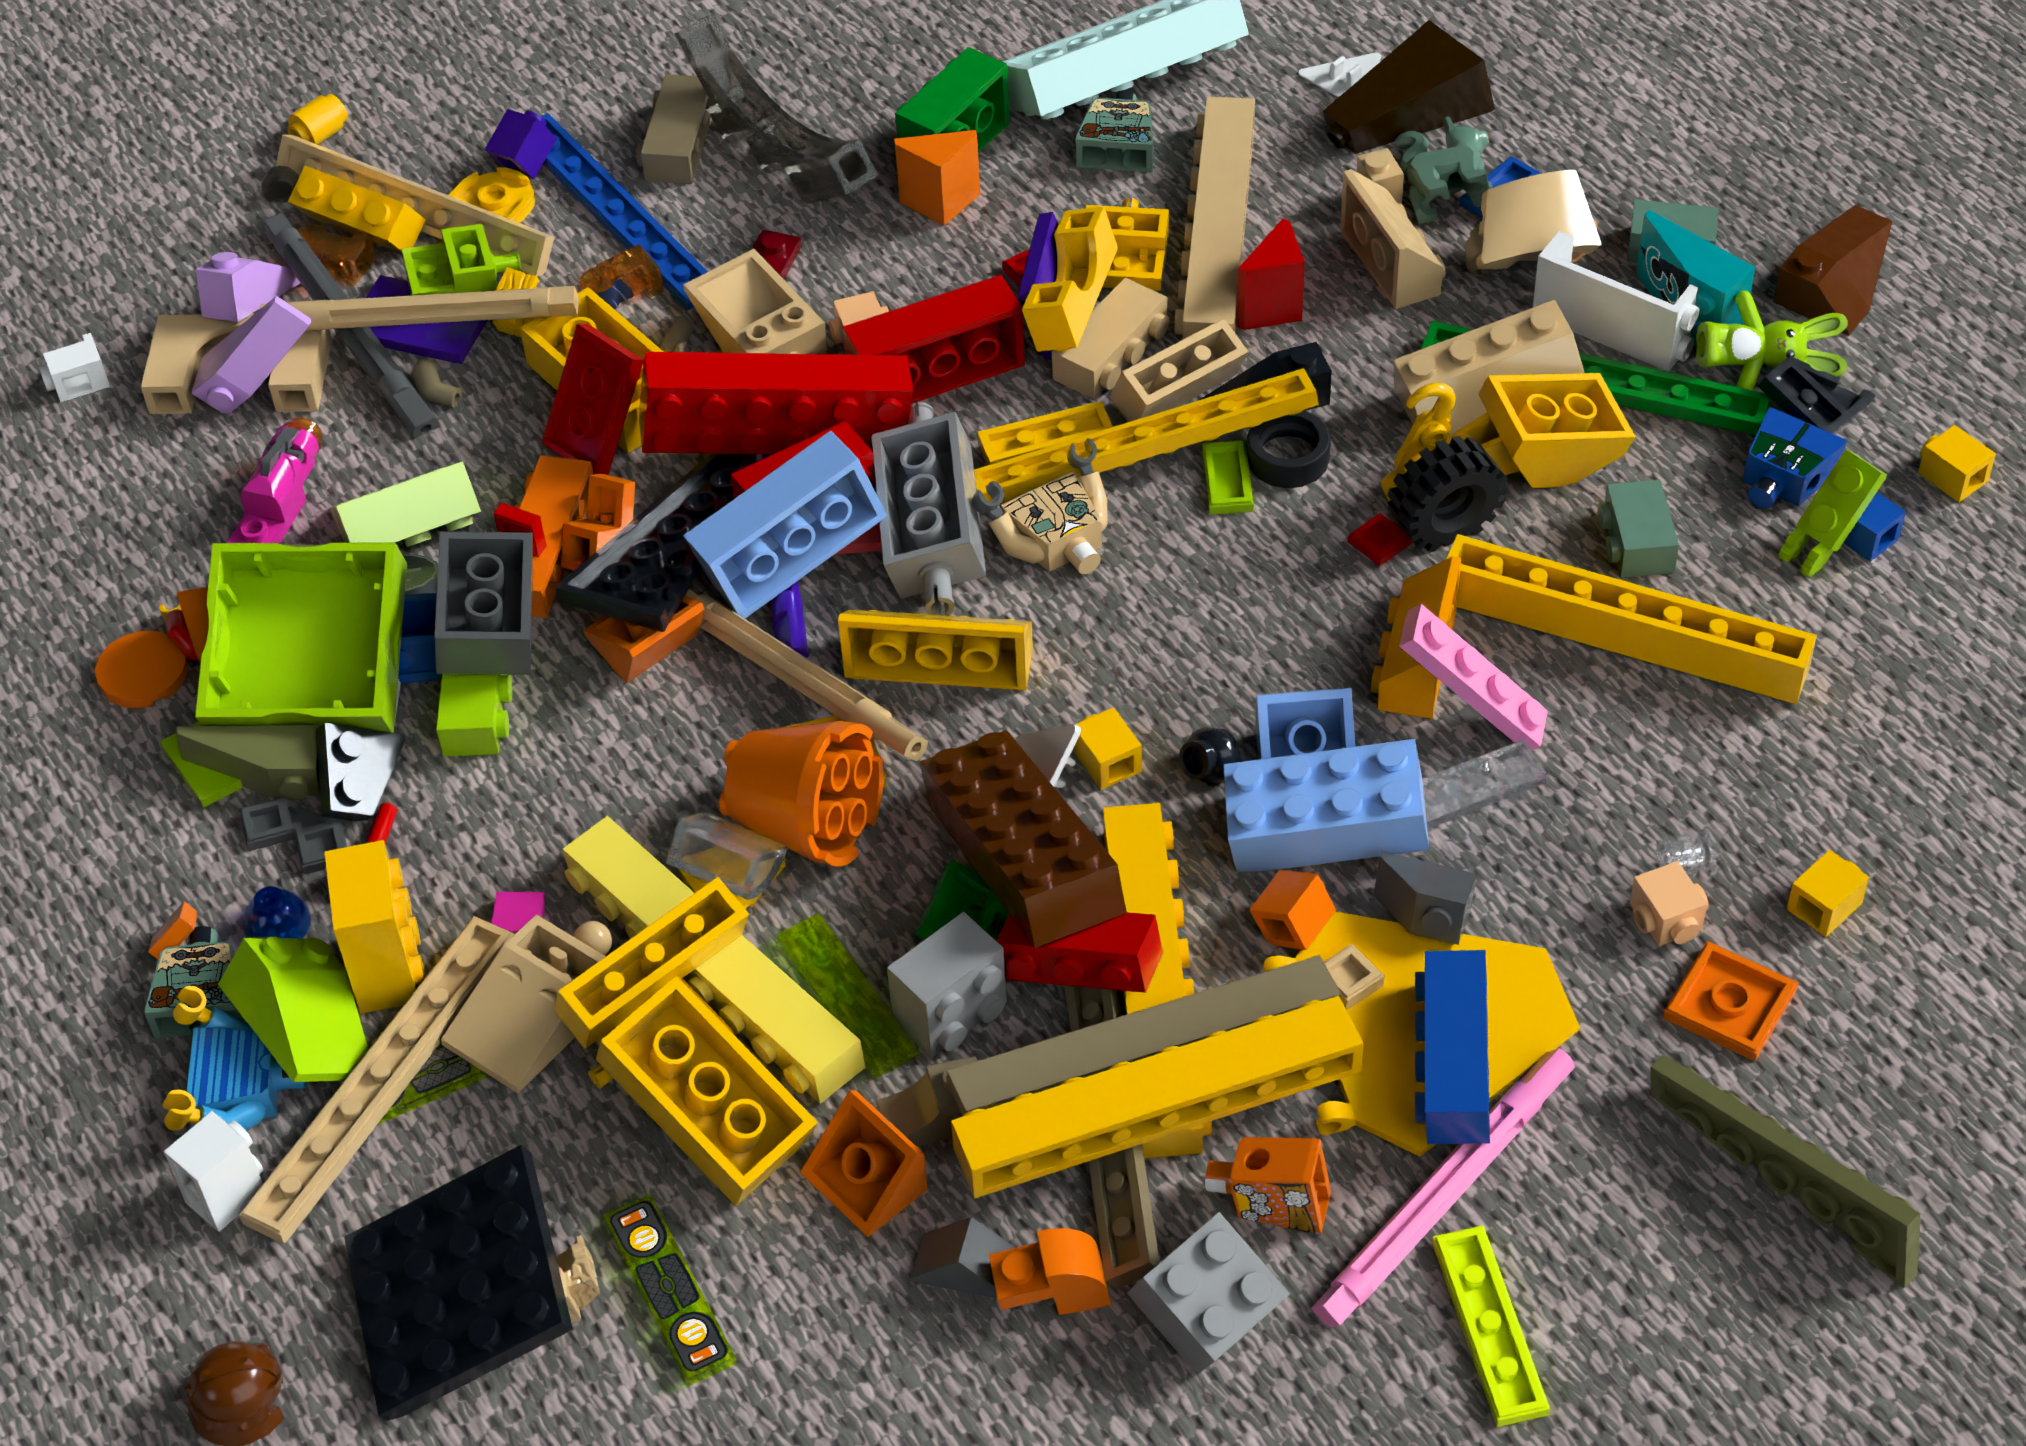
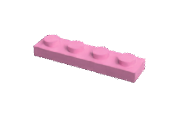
M1422 604L1408 610L1399 647L1520 748L1532 751L1541 747L1548 711Z

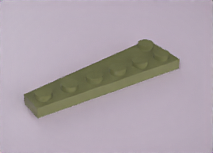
M1664 1054L1650 1066L1651 1096L1744 1167L1752 1162L1758 1165L1762 1178L1770 1187L1783 1197L1791 1191L1800 1197L1805 1206L1811 1211L1809 1216L1824 1228L1833 1222L1855 1240L1850 1248L1900 1286L1905 1288L1917 1276L1921 1213L1916 1211L1909 1202L1901 1197L1890 1195L1871 1183L1861 1172L1855 1169H1848L1827 1156L1819 1146L1810 1142L1806 1143L1788 1132L1772 1117L1763 1116L1743 1104L1733 1093L1727 1090H1720L1701 1078L1691 1067L1680 1065Z

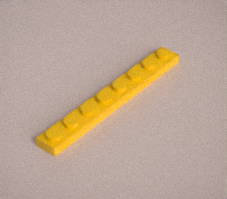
M1302 368L974 469L976 492L980 490L984 498L992 502L991 497L986 491V486L992 481L996 482L1004 491L1003 501L999 504L1002 505L1073 471L1077 477L1081 476L1080 470L1069 464L1067 452L1073 443L1076 454L1081 458H1088V453L1085 450L1087 438L1094 441L1097 447L1096 456L1091 462L1093 471L1101 473L1120 466H1130L1139 460L1162 453H1172L1179 448L1201 441L1214 440L1221 435L1243 428H1253L1263 422L1285 415L1301 413L1305 409L1319 405L1317 392L1305 369Z

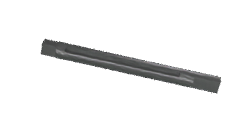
M282 212L264 220L266 233L273 242V246L313 301L348 299L299 231L291 225ZM369 327L335 329L414 439L439 427L438 419Z

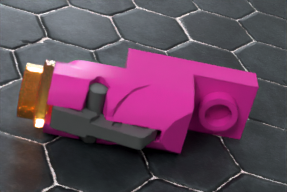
M304 417L293 418L291 421L284 423L283 426H280L269 444L266 445L254 472L241 491V501L245 515L227 543H281L306 502L302 485L315 464L314 458L322 447V431L313 421Z

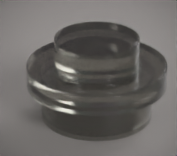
M287 166L271 168L263 176L261 182L264 197L271 203L288 202L298 181V173Z

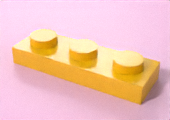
M1102 401L978 431L977 439L986 464L991 465L1113 427Z

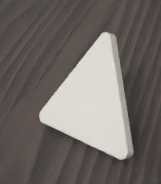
M1375 52L1348 59L1341 56L1331 63L1299 70V76L1336 97H1340L1380 62L1381 55Z
M1071 724L1018 735L1015 738L1016 742L1053 787L1063 788L1065 786V782L1059 776L1065 764H1069L1071 767L1076 764V761L1070 757V754L1081 733V728Z

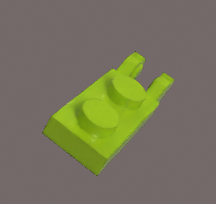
M1845 449L1795 525L1798 528L1790 533L1785 540L1784 545L1779 550L1778 557L1785 562L1797 558L1811 537L1820 543L1811 549L1800 569V573L1806 577L1813 576L1822 569L1832 553L1839 550L1883 484L1887 474L1853 451Z

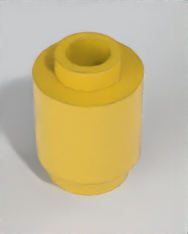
M319 95L288 116L289 126L287 131L289 135H294L319 145L343 128V123L348 120V113L343 103L335 95Z

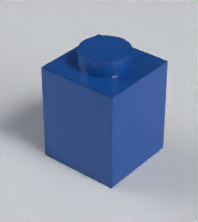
M1877 492L1843 544L1871 562L1900 538L1906 511Z

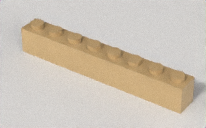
M1207 96L1205 113L1197 114L1196 137H1202V140L1195 139L1193 163L1200 165L1191 169L1190 190L1197 193L1196 195L1189 194L1187 219H1194L1193 223L1186 222L1184 247L1190 248V251H1182L1181 276H1187V280H1179L1178 305H1184V309H1176L1175 335H1183V339L1222 319L1226 320L1234 332L1236 329L1238 268L1242 264L1255 127V98Z

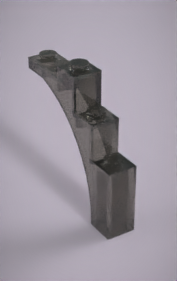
M713 13L675 33L712 104L706 109L722 139L730 143L745 138L761 169L766 173L785 169L800 199L804 203L810 204L847 195L878 176L860 138L845 141L823 136L798 122L771 99L732 51Z

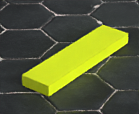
M1484 1226L1433 1236L1432 1244L1496 1427L1549 1416L1550 1407Z

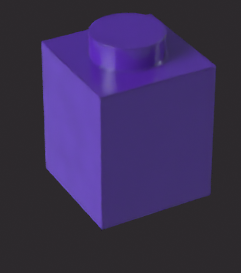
M507 109L484 150L501 167L517 170L528 178L535 179L557 138L545 127L547 122L540 115L526 110L523 114Z

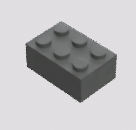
M440 531L435 618L436 674L531 675L533 533Z

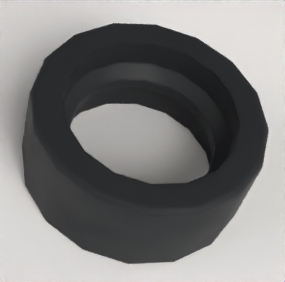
M1303 410L1301 413L1285 415L1250 428L1247 435L1249 469L1259 480L1271 486L1281 488L1303 487L1317 481L1326 472L1330 460L1331 439L1328 427L1319 417ZM1291 436L1311 443L1314 450L1301 458L1284 459L1267 453L1263 449V445L1277 437Z

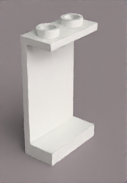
M1558 231L1538 256L1533 307L1555 299L1572 332L1669 372L1678 360L1685 362L1693 349L1695 341L1694 338L1690 337V334L1699 315V307L1695 306L1698 287L1690 284L1673 305L1571 263L1574 237Z

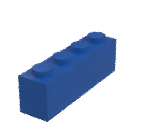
M1486 950L1425 951V972H1415L1416 1002H1425V1011H1415L1416 1042H1425V1051H1415L1416 1082H1425V1092H1415L1416 1123H1426L1427 1144L1490 1143Z

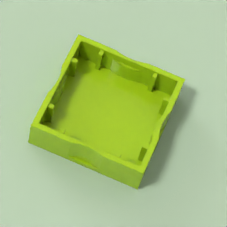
M396 542L328 543L312 547H293L279 543H212L206 603L209 629L207 641L201 654L195 718L202 726H321L323 723H331L394 733L407 562Z

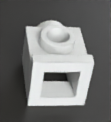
M91 333L82 335L84 341L43 353L47 365L39 367L47 392L56 389L60 402L110 387Z

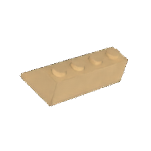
M1555 299L1393 360L1394 389L1412 425L1416 417L1423 412L1430 411L1438 399L1437 396H1430L1419 401L1413 408H1407V400L1417 389L1435 382L1445 383L1452 387L1456 399L1454 408L1451 411L1452 428L1449 436L1487 412L1478 393L1488 375L1585 373L1574 334Z

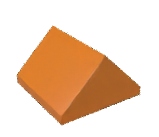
M976 130L894 139L898 192L901 204L945 226L980 195Z
M685 595L664 632L608 616L602 617L583 631L586 638L617 675L628 683L699 634L705 609L701 601Z
M849 1090L800 1171L813 1186L867 1237L928 1190L924 1153L856 1090Z

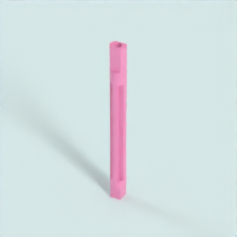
M1558 1048L1546 1052L1519 1082L1513 1084L1490 1110V1143L1458 1144L1331 1282V1287L1311 1308L1321 1321L1330 1327L1340 1326L1355 1309H1358L1540 1110L1542 1103L1575 1068L1573 1060L1565 1051Z

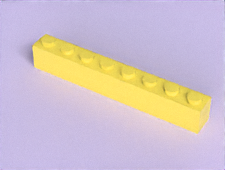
M608 816L563 848L568 867L565 870V876L571 886L580 894L588 891L594 896L595 903L600 912L609 921H613L616 918L625 925V930L630 939L694 894L689 887ZM743 935L683 977L707 1004L709 1003L718 1011L719 1016L733 1030V1034L737 1035L741 1032L750 1040L756 1054L765 1063L770 1064L774 1062L783 1070L786 1080L794 1090L800 1094L806 1091L819 1104L865 1069L860 1039Z

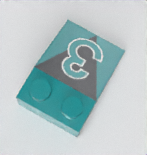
M1648 210L1644 214L1636 274L1650 294L1674 305L1690 284L1698 287L1695 306L1699 307V315L1690 334V337L1695 340V347H1697V328L1705 321L1722 324H1744L1737 308L1735 297L1742 290H1746L1751 294L1755 266L1657 213Z

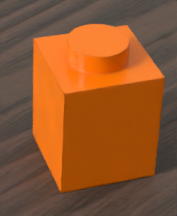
M1279 870L1250 908V912L1267 942L1277 947L1307 950L1336 911L1318 874Z

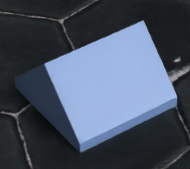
M1352 688L1256 695L1255 738L1258 758L1266 759L1355 747Z

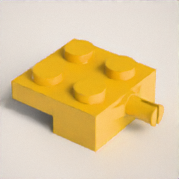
M1129 198L1122 201V207L1104 206L1118 249L1102 288H1115L1126 277L1153 291H1161L1169 237V209L1139 208V202L1132 198L1131 207H1129ZM1086 205V208L1102 207V206H1101V205Z

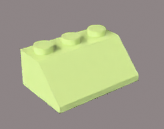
M462 461L329 508V511L345 543L398 542L404 539L406 547L431 539L429 530L446 525L448 532L473 524L471 515L481 512Z

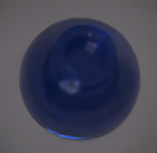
M274 886L260 889L248 903L243 916V930L246 938L278 937L302 939L307 934L311 924V915L305 902L295 893Z

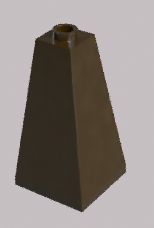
M1428 20L1323 110V114L1327 124L1325 132L1329 140L1336 147L1342 148L1346 146L1357 154L1393 143L1400 134L1407 131L1425 133L1444 127V117L1449 116L1454 124L1489 113L1495 109L1484 59Z

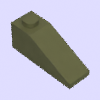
M320 725L177 726V738L182 760L240 779L243 787L271 798L288 797L293 800H299L306 796L320 795L316 729Z

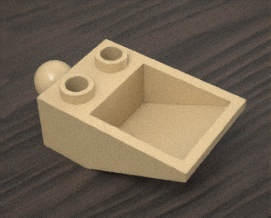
M755 249L683 284L685 293L723 353L827 354L825 322Z
M536 914L503 945L441 1038L442 1045L516 1093H519L575 1038L554 1011L558 990L606 957L605 955L609 952L612 945V936L609 929L600 922L588 921L578 926L573 936Z

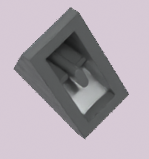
M969 1217L923 1234L910 1281L997 1298L989 1254L1016 1247L973 1217Z

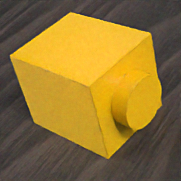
M1954 424L1939 436H1931L1924 443L1920 451L1922 459L1918 474L1957 502H1961L1989 481L1996 453Z
M1114 707L1099 714L1087 716L1081 722L1074 724L1081 728V733L1073 751L1100 790L1142 772V745Z
M1829 849L1793 882L1787 910L1827 937L1863 903L1869 876L1864 874L1853 862L1844 860Z

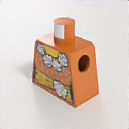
M1244 1137L1238 1143L1234 1163L1210 1160L1206 1169V1190L1209 1192L1232 1194L1238 1218L1319 1235L1322 1234L1331 1195V1187L1321 1139Z

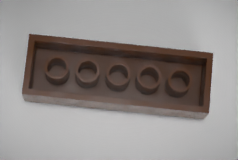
M1007 730L999 733L985 734L977 741L958 748L941 750L935 756L919 761L928 802L933 813L1034 948L1127 913L1118 864Z

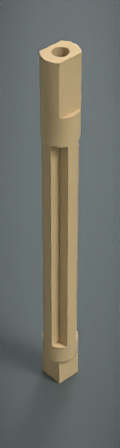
M575 286L286 303L311 319L310 326L306 329V331L337 328L578 315L579 296ZM267 303L261 304L259 306V310Z
M691 588L688 589L685 595L701 601L705 609L700 628L841 720L866 725L873 731L872 740L879 739L903 756L918 761L923 756L928 746V740L893 719L888 710L707 594H699Z

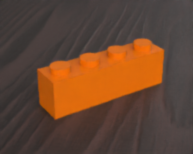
M540 455L534 472H529L526 477L525 495L522 503L515 505L516 508L541 517L547 545L539 557L533 556L532 617L547 618L556 596L555 587L561 582L566 569L561 567L563 523L584 520L586 517L589 476L593 475L591 461Z

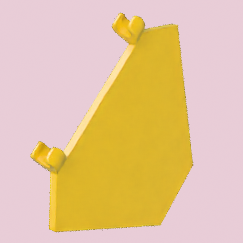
M1335 911L1307 950H1300L1295 958L1286 956L1268 957L1263 965L1266 972L1318 955L1325 962L1353 944L1385 975L1383 987L1347 1010L1364 1043L1361 1072L1338 1080L1346 1103L1339 1101L1321 1103L1317 1109L1319 1118L1316 1119V1127L1321 1135H1329L1357 1126L1419 1157L1436 1145L1427 1144L1426 1123H1416L1415 1092H1425V1082H1416L1415 1051H1425V1042H1416L1415 1011H1425V1002H1416L1415 972H1425V951L1486 950L1489 1103L1526 1074L1546 1052L1557 1049L1580 1030L1578 1021L1546 948L1463 934L1459 945L1411 934L1399 922Z

